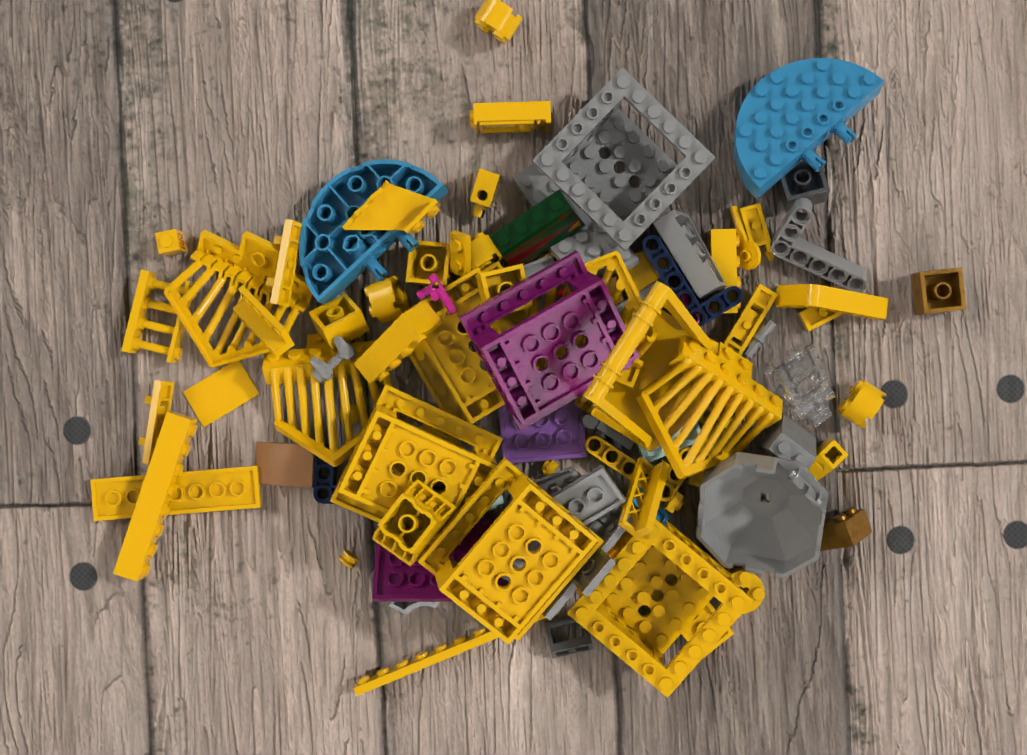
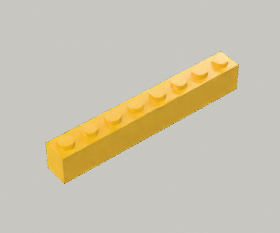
M174 411L166 412L113 574L134 581H139L149 574L151 569L149 562L157 551L156 541L164 530L162 523L164 517H167L170 512L171 505H169V502L177 491L176 481L184 470L182 463L184 457H187L190 452L191 445H189V442L197 431V419Z

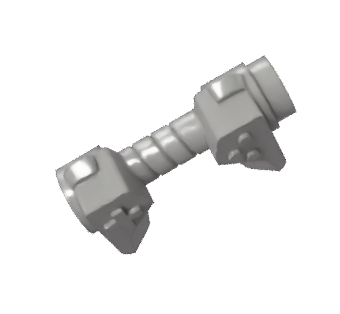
M340 336L333 339L339 353L329 362L325 363L315 356L310 360L311 365L315 368L311 374L319 383L331 380L333 375L332 369L342 360L346 359L349 361L356 358L357 352Z

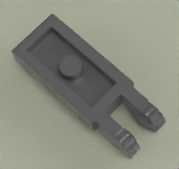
M581 413L578 416V423L582 424L585 428L596 429L594 431L596 435L603 439L608 437L612 440L611 444L616 448L622 450L624 447L630 450L634 444L631 440L594 416L586 413Z

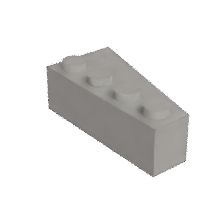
M674 209L653 223L680 266L682 274L691 284L690 288L696 297L707 299L727 287L688 214Z

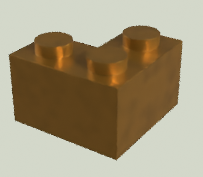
M855 507L843 510V514L834 516L833 519L825 517L820 551L852 547L870 535L872 529L865 509L856 510Z

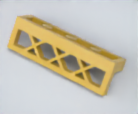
M243 285L239 287L238 290L244 300L232 308L235 314L276 357H279L293 347L295 344L286 328Z
M643 457L637 459L626 495V502L623 505L618 522L619 526L637 539L653 530L670 465L665 461L653 466ZM642 467L649 471L648 477H645ZM638 482H640L642 485L643 493H640L639 488L637 486ZM633 498H636L639 508L635 510L632 502ZM628 515L632 517L633 526L627 522Z

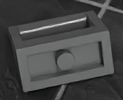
M570 616L544 621L552 658L593 649L590 633L585 628V637L553 643L552 628L577 623Z

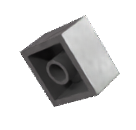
M804 160L776 182L785 212L789 211L793 203L799 198L809 199L812 205L827 202L830 192L823 168H819V171L815 172Z

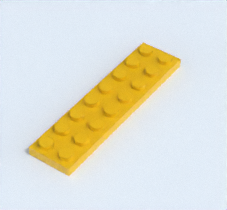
M258 465L183 471L181 476L177 478V491L170 499L169 505H171V509L168 515L262 507ZM146 475L91 479L93 520L103 521L132 518Z

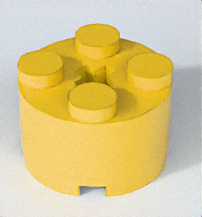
M484 0L474 17V23L484 33L492 32L495 36L494 38L505 45L506 41H510L523 18L519 14L516 17L511 14L513 9L500 0Z
M480 232L472 238L471 271L477 267L482 271L495 263L496 259L501 261L503 258L489 237L490 235H485L484 232Z
M394 275L369 284V286L364 288L371 304L369 306L371 316L373 318L377 317L383 324L396 320L404 311L410 308L405 289H400L398 284H401V282Z
M859 380L851 386L848 391L851 394L850 397L846 400L843 399L837 410L840 411V415L858 427L864 428L867 425L864 421L875 416L884 402L882 397H885L886 393L866 380Z
M734 567L728 569L727 571L731 573L735 584L738 587H742L744 592L753 599V602L742 614L757 609L765 598L762 581L753 572L745 571V568Z

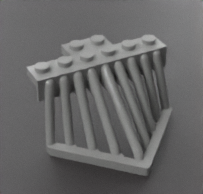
M570 466L534 482L549 495H552L555 491L551 487L558 485L562 489L568 485L567 481L577 480L582 475ZM509 491L505 495L501 513L513 500ZM620 506L586 525L601 537L604 542L542 613L550 621L559 613L567 600L574 595L577 588L588 597L616 564L607 552L626 531L618 525L622 512ZM628 515L627 522L632 524V517ZM533 541L535 544L540 546V543L538 541ZM517 558L514 560L513 566L517 569L522 568L524 562ZM501 576L508 582L510 581V578L508 576Z

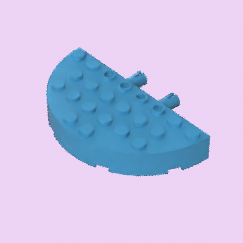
M811 58L792 62L779 67L762 78L751 89L741 105L733 137L735 165L749 192L758 199L802 160L809 164L815 172H818L819 168L821 169L826 161L815 153L814 150L833 133L845 142L846 145L853 142L857 134L849 129L845 123L879 95L884 80L857 64L830 58Z
M383 159L363 162L362 165L352 169L348 168L332 178L318 192L310 204L311 208L307 217H304L299 238L300 265L303 268L306 284L316 300L322 304L333 300L366 269L373 274L377 281L382 280L383 277L381 275L386 277L388 272L377 261V258L397 240L403 244L408 252L415 250L409 242L415 248L418 247V241L405 231L344 230L342 228L353 213L386 180L392 185L436 199L437 201H440L449 190L426 170L398 160Z

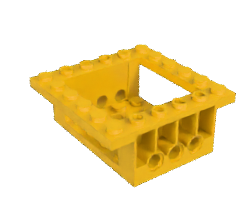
M499 261L482 271L477 267L444 287L458 310L456 313L450 315L441 299L434 301L431 296L408 309L410 310L427 302L443 321L408 356L439 408L469 421L471 424L505 404L488 371L481 369L480 356L477 352H472L469 349L471 340L468 334L460 333L458 330V324L461 322L459 316L482 304L475 275L503 268ZM524 309L511 312L509 315L522 320L523 315L528 316L529 310ZM508 315L490 324V327L498 334L514 326ZM539 358L535 364L536 368H543L546 365V359Z
M385 384L332 494L330 502L379 523L399 496L405 493L414 483L412 476L417 472H421L425 475L423 483L431 489L435 482H443L445 489L438 494L456 506L454 514L446 521L445 527L497 467L498 464L494 456L503 438L389 384ZM397 411L474 446L472 452L397 419ZM396 463H401L404 465L405 470L401 474H395L392 472V466ZM443 528L440 531H438V533L431 540V542L437 537V535L443 530Z
M504 457L419 556L417 561L435 575L438 588L443 594L509 645L514 638L517 641L522 638L604 540ZM507 489L513 500L459 563L454 561L449 555ZM535 540L540 543L536 551L528 550V544L531 541ZM515 559H524V566L519 569L514 568L512 565ZM501 576H508L510 578L506 586L497 584Z
M655 519L652 532L638 539L632 535L613 557L616 564L612 567V570L588 597L582 594L570 607L567 614L668 698L748 608L753 599L735 584L730 572L670 522L665 520L661 523L658 519ZM668 574L677 576V581L674 584H668L665 581ZM654 590H661L664 596L656 600L652 597V592ZM713 597L717 598L722 604L670 663L665 666L664 652ZM640 606H648L650 612L647 615H641L638 612Z

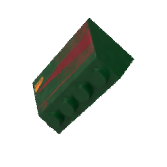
M559 189L489 237L500 254L511 266L518 264L526 265L548 251L550 247L571 236L586 225L567 195Z

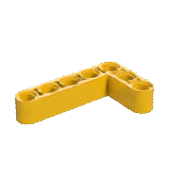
M816 284L777 285L776 288L778 296L775 299V307L814 308L863 318L886 320L888 298Z
M590 435L585 439V448L590 454L631 481L636 465L635 460L597 435ZM592 439H597L600 443L599 448L596 450L589 449L588 444ZM685 447V448L679 450V454H680L681 458H682V454H683L685 451H689V450H690L689 447ZM609 451H615L617 454L616 459L612 462L606 459V454ZM628 462L634 465L631 473H625L623 470L624 465ZM670 463L665 486L668 487V493L661 497V501H669L673 498L685 478L671 479L670 472L673 468ZM642 467L644 475L648 474L649 471ZM638 482L637 485L642 488L641 483Z

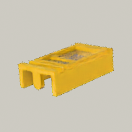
M551 101L473 103V110H469L471 128H475V134H479L478 131L481 134L533 132V129H536V132H539L540 129L550 132Z

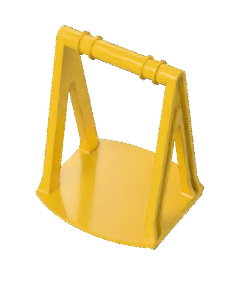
M659 281L655 282L646 298L640 301L641 306L635 313L634 309H632L625 323V331L605 362H601L602 366L596 375L593 374L592 377L594 379L585 393L575 399L576 406L649 452L661 445L636 399L637 394L673 367L668 364L669 360L677 355L680 338L684 335L697 341L715 355L718 354L719 343L707 337L672 289ZM662 307L666 308L672 315L661 310ZM655 326L657 330L656 339L639 359L644 361L633 389L631 390L614 383L618 376H622L621 371L635 349L646 338V332L649 327ZM678 373L650 394L649 397L652 403L683 377V373ZM691 380L659 409L658 414L662 422L665 421L692 389L694 380ZM704 388L669 428L668 433L670 437L674 436L685 425L702 400Z

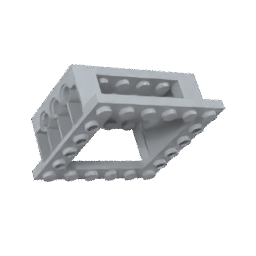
M622 67L532 162L622 250L626 251L716 157ZM623 99L685 157L679 165L619 109ZM602 148L608 149L610 157L607 159L601 158L599 150ZM616 163L624 164L625 171L623 173L615 172L614 165ZM631 177L638 178L640 186L637 188L631 187L629 179Z

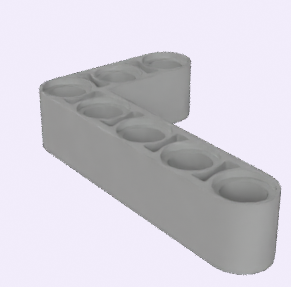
M807 198L797 199L774 234L771 245L773 255L849 291L863 292L867 287L868 277L867 270L864 267L800 238V235L811 219L813 205ZM798 210H805L806 212L801 213Z

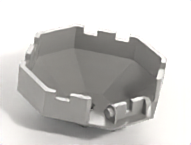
M736 452L705 472L700 485L701 494L696 537L723 567L733 568V565L745 567V571L763 574V571L776 573V577L786 578L819 559L828 492L801 461ZM762 493H764V494H768V493H769V494H770V497H769L770 500H769V501H768L767 499H763V500H762V499H761Z

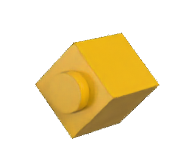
M173 229L155 233L159 254L172 256L187 253L183 232Z

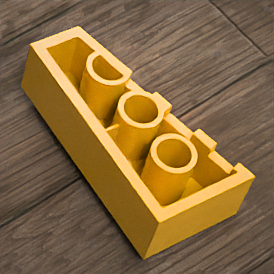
M424 302L402 313L354 365L369 384L376 380L381 382L390 375V370L398 367L402 363L401 360L410 355L414 348L422 343L443 321L431 306Z

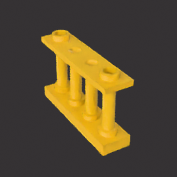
M141 269L121 351L137 353V350L144 349L168 355L166 362L177 363V360L182 355V348L180 347L185 327L178 315L175 327L148 321L145 318L147 310L150 308L176 314L171 304L154 301L150 297L152 289L165 290V287L170 283L157 280L155 277L156 273ZM186 280L185 286L177 288L178 293L183 296L194 282ZM192 299L189 301V303H188V305H187L189 311H190ZM146 328L173 335L170 347L142 341V338H140L142 330Z

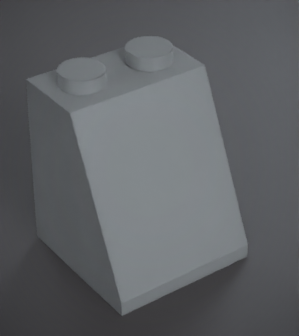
M783 413L782 419L774 423L757 446L771 457L801 461L807 469L816 459V438Z

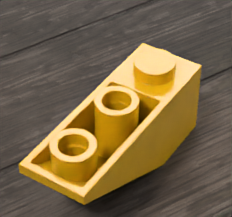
M827 438L816 448V459L808 470L818 481L835 469L849 454L834 439Z

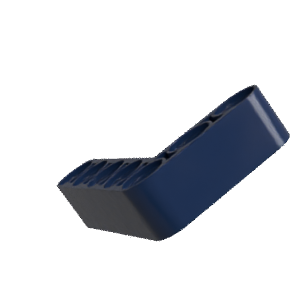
M649 235L642 241L640 245L641 252L658 280L671 288L678 298L681 295H686L689 298V303L685 308L690 314L697 313L700 316L698 323L700 327L742 301V290L737 286H731L700 304L661 239L656 235ZM647 241H653L656 244L655 251H650L646 248ZM658 259H664L667 262L666 269H660L657 266ZM669 277H675L678 280L676 288L668 284ZM728 291H733L736 294L734 302L728 300ZM710 302H715L718 305L716 313H712L709 310Z
M329 441L325 442V446L329 447ZM315 455L314 498L322 504H335L330 502V499L338 484L336 483L337 466L333 467ZM322 467L329 468L330 476L328 478L322 476ZM321 488L328 489V498H323L320 495Z

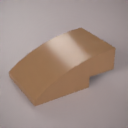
M256 442L255 466L258 465L259 484L314 487L315 455L297 443Z

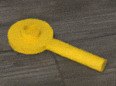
M737 205L732 206L729 210L736 232L740 237V245L737 249V255L740 256V267L744 270H753L759 265L761 260L760 248L754 241H748Z

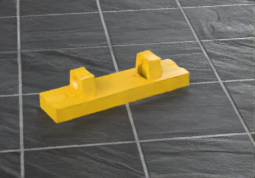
M285 219L283 235H275L273 244L279 245L280 251L275 278L267 277L266 286L273 287L270 303L283 307H289L299 254V238L302 223L294 220Z
M758 284L723 344L732 348L739 355H742L778 294L762 284ZM732 337L738 339L741 342L735 341Z
M154 380L152 396H145V404L151 405L146 437L140 436L138 445L144 446L142 459L144 464H150L166 412L171 410L175 382Z

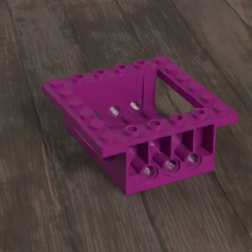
M576 250L459 316L463 327L520 431L583 395L594 379L592 377L593 374L596 375L602 366L601 362H605L626 329L603 279L587 271L579 252ZM565 281L567 282L571 294L501 334H498L490 327V324ZM579 335H585V343L581 346H576V338ZM565 346V355L556 357L555 352L557 348ZM636 349L622 371L633 366L632 362L640 358ZM539 358H545L546 365L541 369H537L535 366L536 361Z

